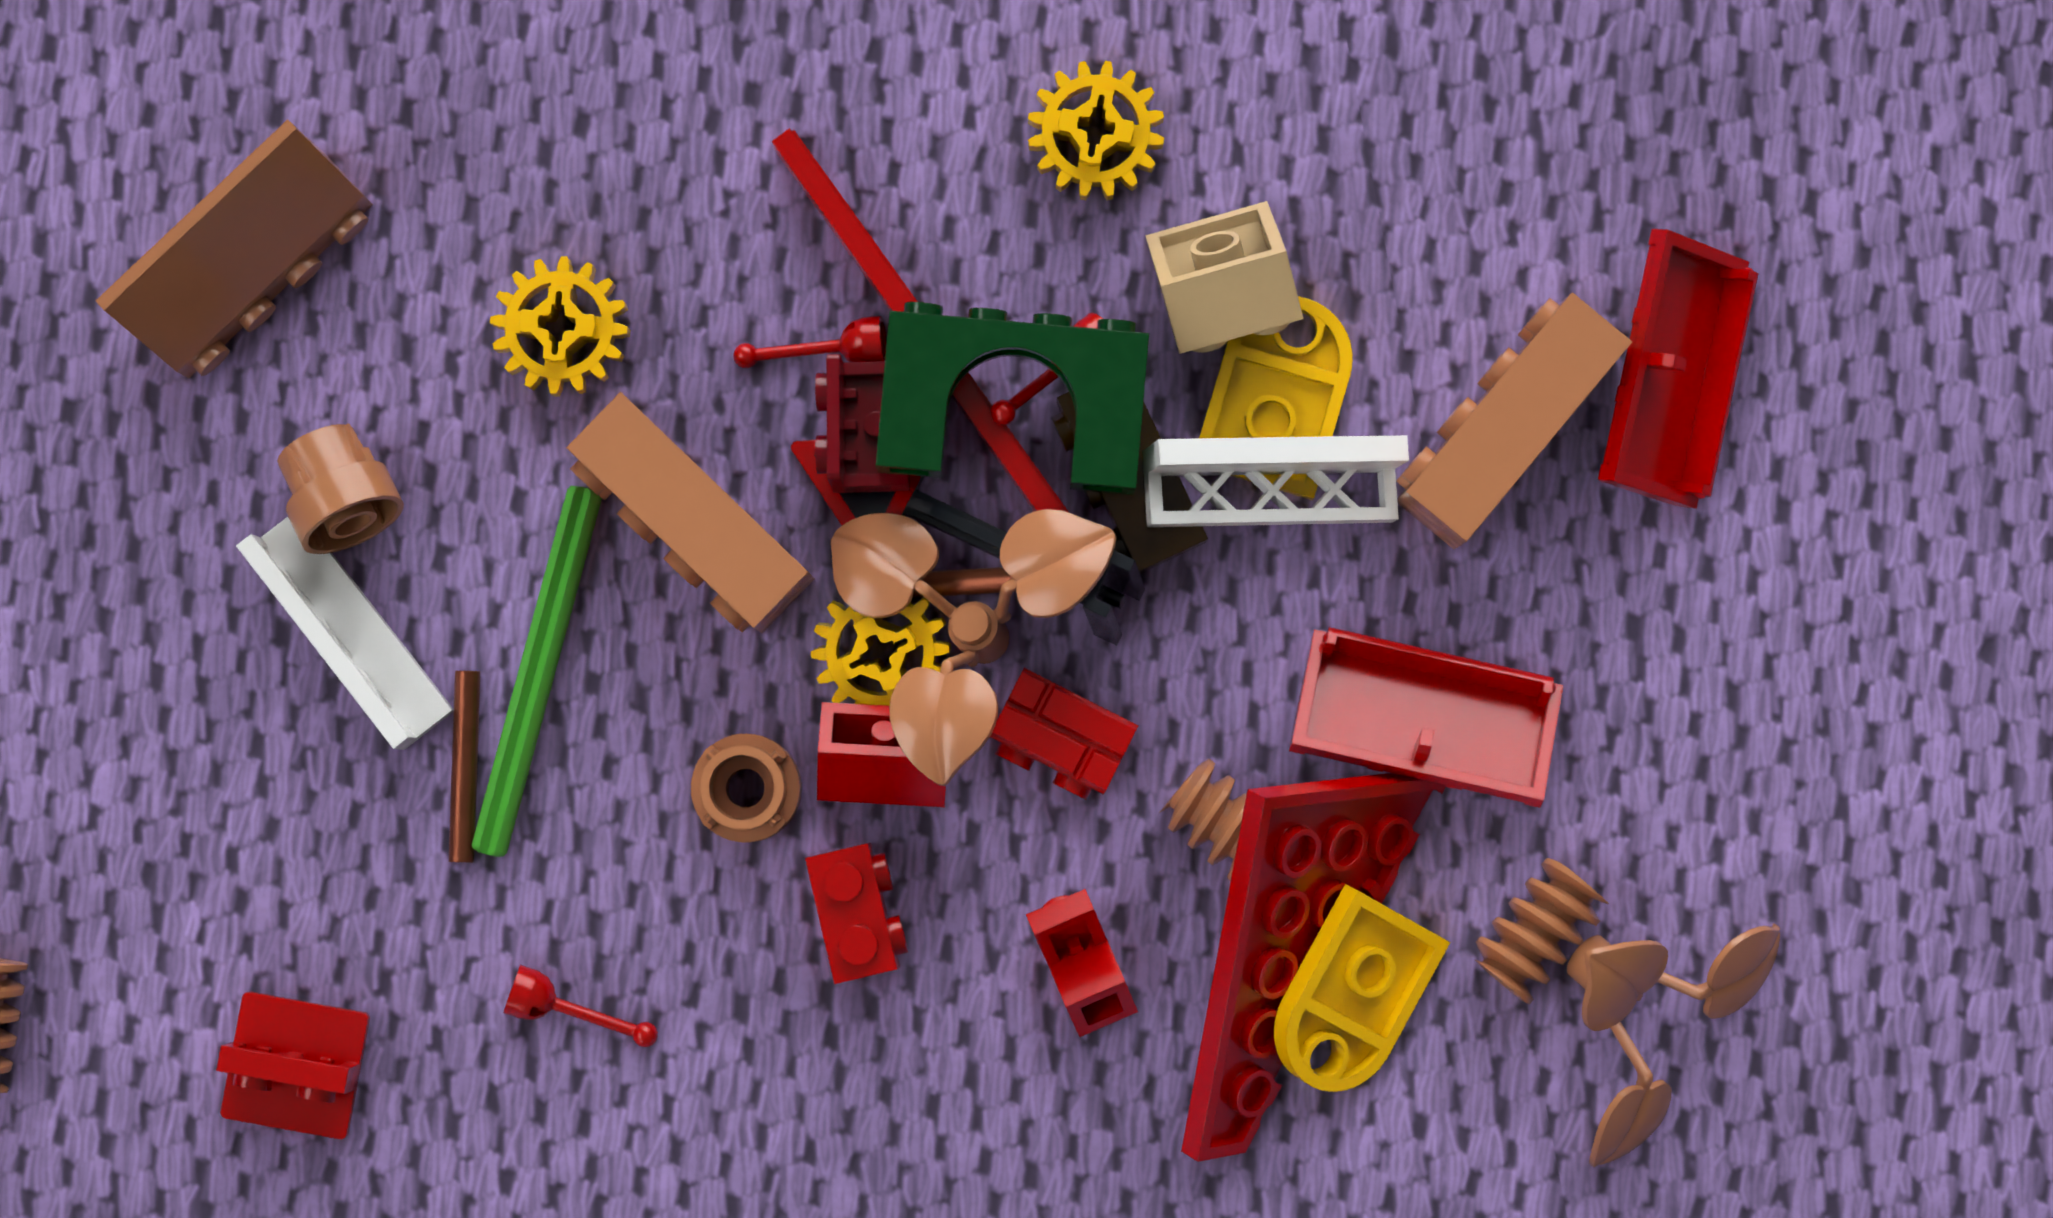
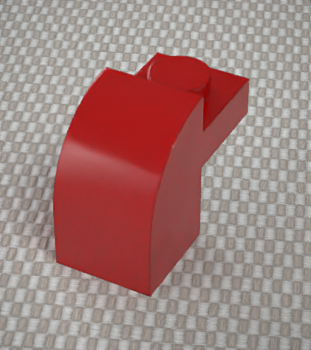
M1086 889L1070 896L1055 897L1046 902L1042 908L1026 914L1079 1037L1138 1012Z

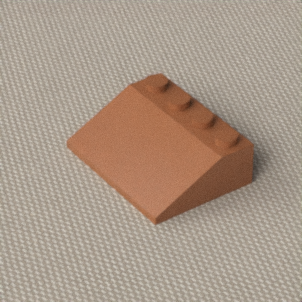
M287 119L95 301L106 313L176 372L187 378H190L196 371L201 376H205L219 366L228 356L230 350L225 344L243 327L247 332L257 329L273 314L276 306L272 300L287 285L291 284L293 288H298L316 274L322 266V261L318 256L335 240L340 245L349 242L365 227L369 219L364 213L373 204L320 148Z

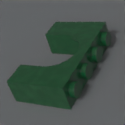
M907 302L904 304V312H889L876 455L877 473L942 478L947 413L954 390L971 370L984 362L1000 357H1022L1041 363L1053 371L1064 383L1072 398L1076 419L1070 490L1134 495L1137 483L1149 333L1136 332L1135 322L1119 319H1100L1097 323V329L1071 326V317L1050 313L1034 314L1033 323L1007 321L1006 311L992 308H970L968 317L942 315L943 306L924 302Z

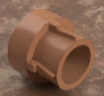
M349 423L346 425H330L313 430L294 440L278 456V466L292 493L285 510L303 549L308 553L328 554L365 542L389 527L403 510V501L386 466L381 462L375 461L370 449L363 447L354 428Z
M756 734L731 735L706 748L695 766L691 779L692 802L704 826L718 836L735 842L761 841L779 833L790 823L801 800V776L792 756L777 742ZM744 769H751L757 772L764 782V794L761 800L750 807H742L736 804L729 793L731 778L737 772Z

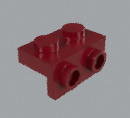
M827 354L826 373H816V408L818 412L827 411V435H817L815 441L816 470L818 474H827V480L833 493L910 491V475L877 473L876 469L885 361L843 362L840 354Z

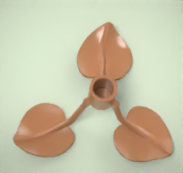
M1052 509L1038 510L1017 520L1009 528L1000 547V563L1012 578L1002 584L997 608L994 610L988 605L977 601L967 602L956 608L922 580L935 568L939 559V549L930 533L911 518L893 513H873L855 518L835 531L831 538L833 577L839 595L848 606L866 617L887 618L903 611L911 602L914 590H916L949 618V637L963 652L945 659L942 662L940 672L926 667L910 669L896 684L891 696L889 706L890 721L896 740L909 761L931 781L940 786H946L958 770L982 749L990 738L998 718L997 696L989 682L973 670H953L967 664L970 667H975L978 663H991L1005 653L1010 640L1009 630L1005 622L1011 618V613L1008 610L1012 593L1015 590L1022 609L1027 614L1036 618L1058 616L1078 605L1096 586L1109 565L1117 539L1112 529L1072 513Z
M1773 923L1772 927H1755L1733 938L1724 946L1713 961L1707 975V982L1698 985L1691 984L1664 972L1668 961V950L1657 941L1641 940L1610 944L1602 936L1595 935L1585 940L1574 951L1567 965V974L1585 989L1582 1003V1020L1584 1024L1592 1031L1611 1028L1637 1072L1636 1085H1631L1621 1090L1603 1114L1589 1158L1591 1166L1596 1167L1614 1161L1641 1145L1661 1124L1671 1101L1672 1089L1670 1085L1664 1080L1652 1082L1653 1074L1620 1021L1631 1012L1636 1002L1642 999L1643 993L1647 992L1657 982L1695 999H1705L1703 1013L1711 1019L1722 1018L1734 1013L1752 999L1768 977L1778 952L1780 941L1779 926Z

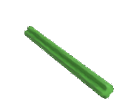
M570 486L565 495L472 841L473 849L482 854L503 857L508 851L602 498L589 488Z

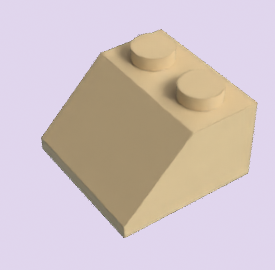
M1267 201L1145 235L1179 354L1189 351L1198 353L1214 351L1224 346L1228 340L1252 333L1257 335L1274 334L1285 329L1289 323L1304 319L1287 251Z

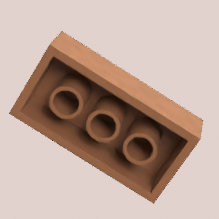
M1573 292L1560 304L1549 298L1518 333V336L1526 342L1525 346L1518 354L1508 347L1477 383L1486 391L1481 399L1475 403L1467 397L1436 432L1446 440L1436 453L1426 446L1396 480L1405 489L1397 499L1398 504L1452 549L1458 548L1469 540L1632 343L1628 337Z
M619 392L566 447L578 459L570 470L603 500H606L614 493L625 504L616 514L650 545L658 537L664 541L671 550L663 559L696 589L705 581L715 590L718 595L710 604L742 633L749 625L763 633L815 579L622 392Z

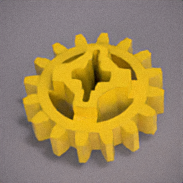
M1081 61L1078 63V78L1070 80L1067 75L1059 70L1054 74L1058 91L1054 94L1048 90L1039 89L1036 94V99L1046 108L1045 111L1028 114V124L1042 130L1041 134L1028 139L1029 151H1045L1046 153L1037 164L1040 174H1044L1056 169L1059 172L1056 189L1062 192L1071 182L1079 184L1080 200L1084 201L1088 199L1092 187H1101L1106 200L1113 199L1114 184L1119 181L1131 191L1136 189L1138 182L1133 171L1139 168L1142 171L1152 173L1156 163L1146 154L1147 149H1162L1164 137L1150 132V128L1156 127L1164 121L1163 111H1147L1146 106L1154 98L1155 92L1151 87L1142 89L1139 92L1134 91L1132 88L1136 72L1133 70H1129L1120 80L1112 77L1113 67L1111 61L1104 62L1100 75H1091L1086 62ZM1091 91L1090 99L1075 110L1063 108L1060 111L1061 107L1072 97ZM1114 95L1122 99L1131 108L1138 125L1134 124V121L1122 119L1113 106ZM1098 105H1103L1102 118L1104 119V128L1114 133L1113 135H1102L1100 143L1096 144L1094 156L1090 157L1088 156L1090 143L1087 142V132L1078 128L1079 126H1090L1092 117H1096ZM1054 137L1071 143L1079 155L1077 167L1062 156L1055 144ZM1116 151L1128 153L1133 151L1120 165L1106 171H1100L1102 161Z
M567 256L560 257L557 271H550L541 259L535 260V277L528 280L523 274L515 271L512 274V278L519 289L514 295L498 291L496 298L507 307L505 315L498 314L490 317V324L493 327L505 330V336L492 343L493 348L497 353L512 352L513 356L508 360L504 368L511 375L517 374L526 368L528 372L524 385L533 391L545 379L548 380L549 391L553 396L560 397L564 388V382L570 381L579 394L586 393V376L593 373L598 379L605 382L609 377L602 366L604 361L608 358L613 361L622 362L625 357L613 345L615 339L630 337L631 330L623 324L616 323L615 317L628 311L627 304L624 300L608 301L607 298L613 293L616 285L610 278L604 279L595 285L593 280L596 268L588 262L576 274L573 273L571 260ZM548 288V297L533 310L524 309L533 296ZM577 288L588 293L595 300L601 317L594 314H583L577 307ZM563 306L565 316L576 326L574 330L564 331L562 341H559L557 346L555 337L545 329L546 322L552 323L557 321L558 313L562 311ZM520 337L537 339L543 346V359L545 360L544 366L529 357L523 348ZM586 343H598L586 359L572 366V356Z
M924 597L915 605L909 603L900 614L909 619L911 623L903 627L884 621L883 618L863 616L854 611L850 606L846 608L843 604L834 600L826 607L830 615L835 619V622L833 624L819 622L815 626L814 632L820 637L827 639L826 645L819 646L811 651V658L827 662L828 668L816 679L819 684L831 681L837 684L839 688L832 697L831 701L833 703H840L849 696L856 700L855 704L890 706L894 688L901 677L907 672L905 663L909 652L923 645V662L921 667L931 668L940 672L942 664L935 662L936 656L949 653L951 651V643L936 641L935 633L946 622L944 617L928 621L924 613L928 609L930 601ZM852 619L857 638L853 650L840 656L839 645L841 635L847 623ZM873 635H877L882 643H887L891 640L895 643L901 639H907L889 657L891 664L889 666H885L880 658L871 661L868 658L860 663L855 661L860 659L873 645ZM861 674L880 682L883 691L886 692H875L865 689L854 682L852 678Z

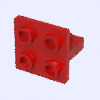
M252 991L244 993L241 1000L234 1042L221 1045L216 1071L228 1073L220 1111L221 1116L225 1119L334 1139L346 1138L349 1134L368 1033L369 1014L362 1011Z

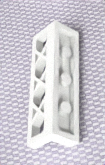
M1407 435L1158 439L1142 451L1147 527L1393 523L1399 519L1395 469L1409 461ZM1328 473H1342L1334 483L1325 475ZM1354 473H1377L1379 507H1359L1340 488ZM1281 474L1273 484L1263 476ZM1292 474H1306L1325 492L1312 508L1298 509L1279 491ZM1219 475L1211 485L1201 476ZM1231 475H1245L1264 493L1251 509L1236 510L1217 492ZM1161 476H1183L1202 495L1188 511H1163ZM1333 499L1341 508H1324V506ZM1209 500L1218 510L1200 509ZM1269 500H1271L1280 509L1262 508L1267 504Z
M288 517L262 537L250 534L236 545L393 749L405 750L454 712L452 706L332 553L312 554L306 552Z

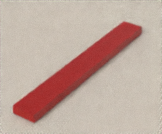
M789 128L773 139L771 142L778 156L890 311L904 312L905 303L918 302L796 131H791ZM968 373L954 390L952 398L1034 512L1052 509L1069 513L1008 426L999 425L992 420L990 415L992 404Z

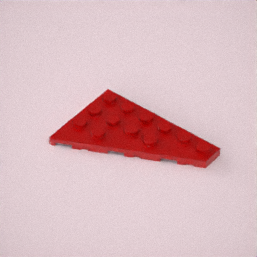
M1394 773L1247 789L1181 1152L1197 1162L1246 1153L1260 1127L1262 1115L1274 1102L1282 1087L1281 1084L1275 1081V1077L1283 1063L1275 1047L1274 1023L1284 994L1345 884L1381 904L1383 903L1398 875L1400 863L1411 852L1420 835L1413 831L1417 818L1432 791L1435 790L1442 794L1446 785Z

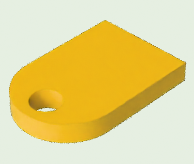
M1298 296L1302 313L1308 315L1315 324L1316 333L1314 340L1304 347H1292L1282 340L1279 332L1270 335L1252 333L1228 340L1199 438L1333 436L1350 379L1353 362L1351 343L1339 319L1318 302ZM1281 474L1263 476L1273 484ZM1292 474L1279 490L1313 500L1318 485L1306 474ZM1231 475L1236 478L1250 481L1245 475Z
M1345 884L1284 994L1276 1013L1274 1042L1277 1054L1285 1068L1311 1087L1322 1091H1344L1367 1081L1381 1068L1388 1058L1451 942ZM1330 1040L1331 1053L1328 1060L1319 1068L1312 1069L1310 1060L1313 1050L1321 1042Z

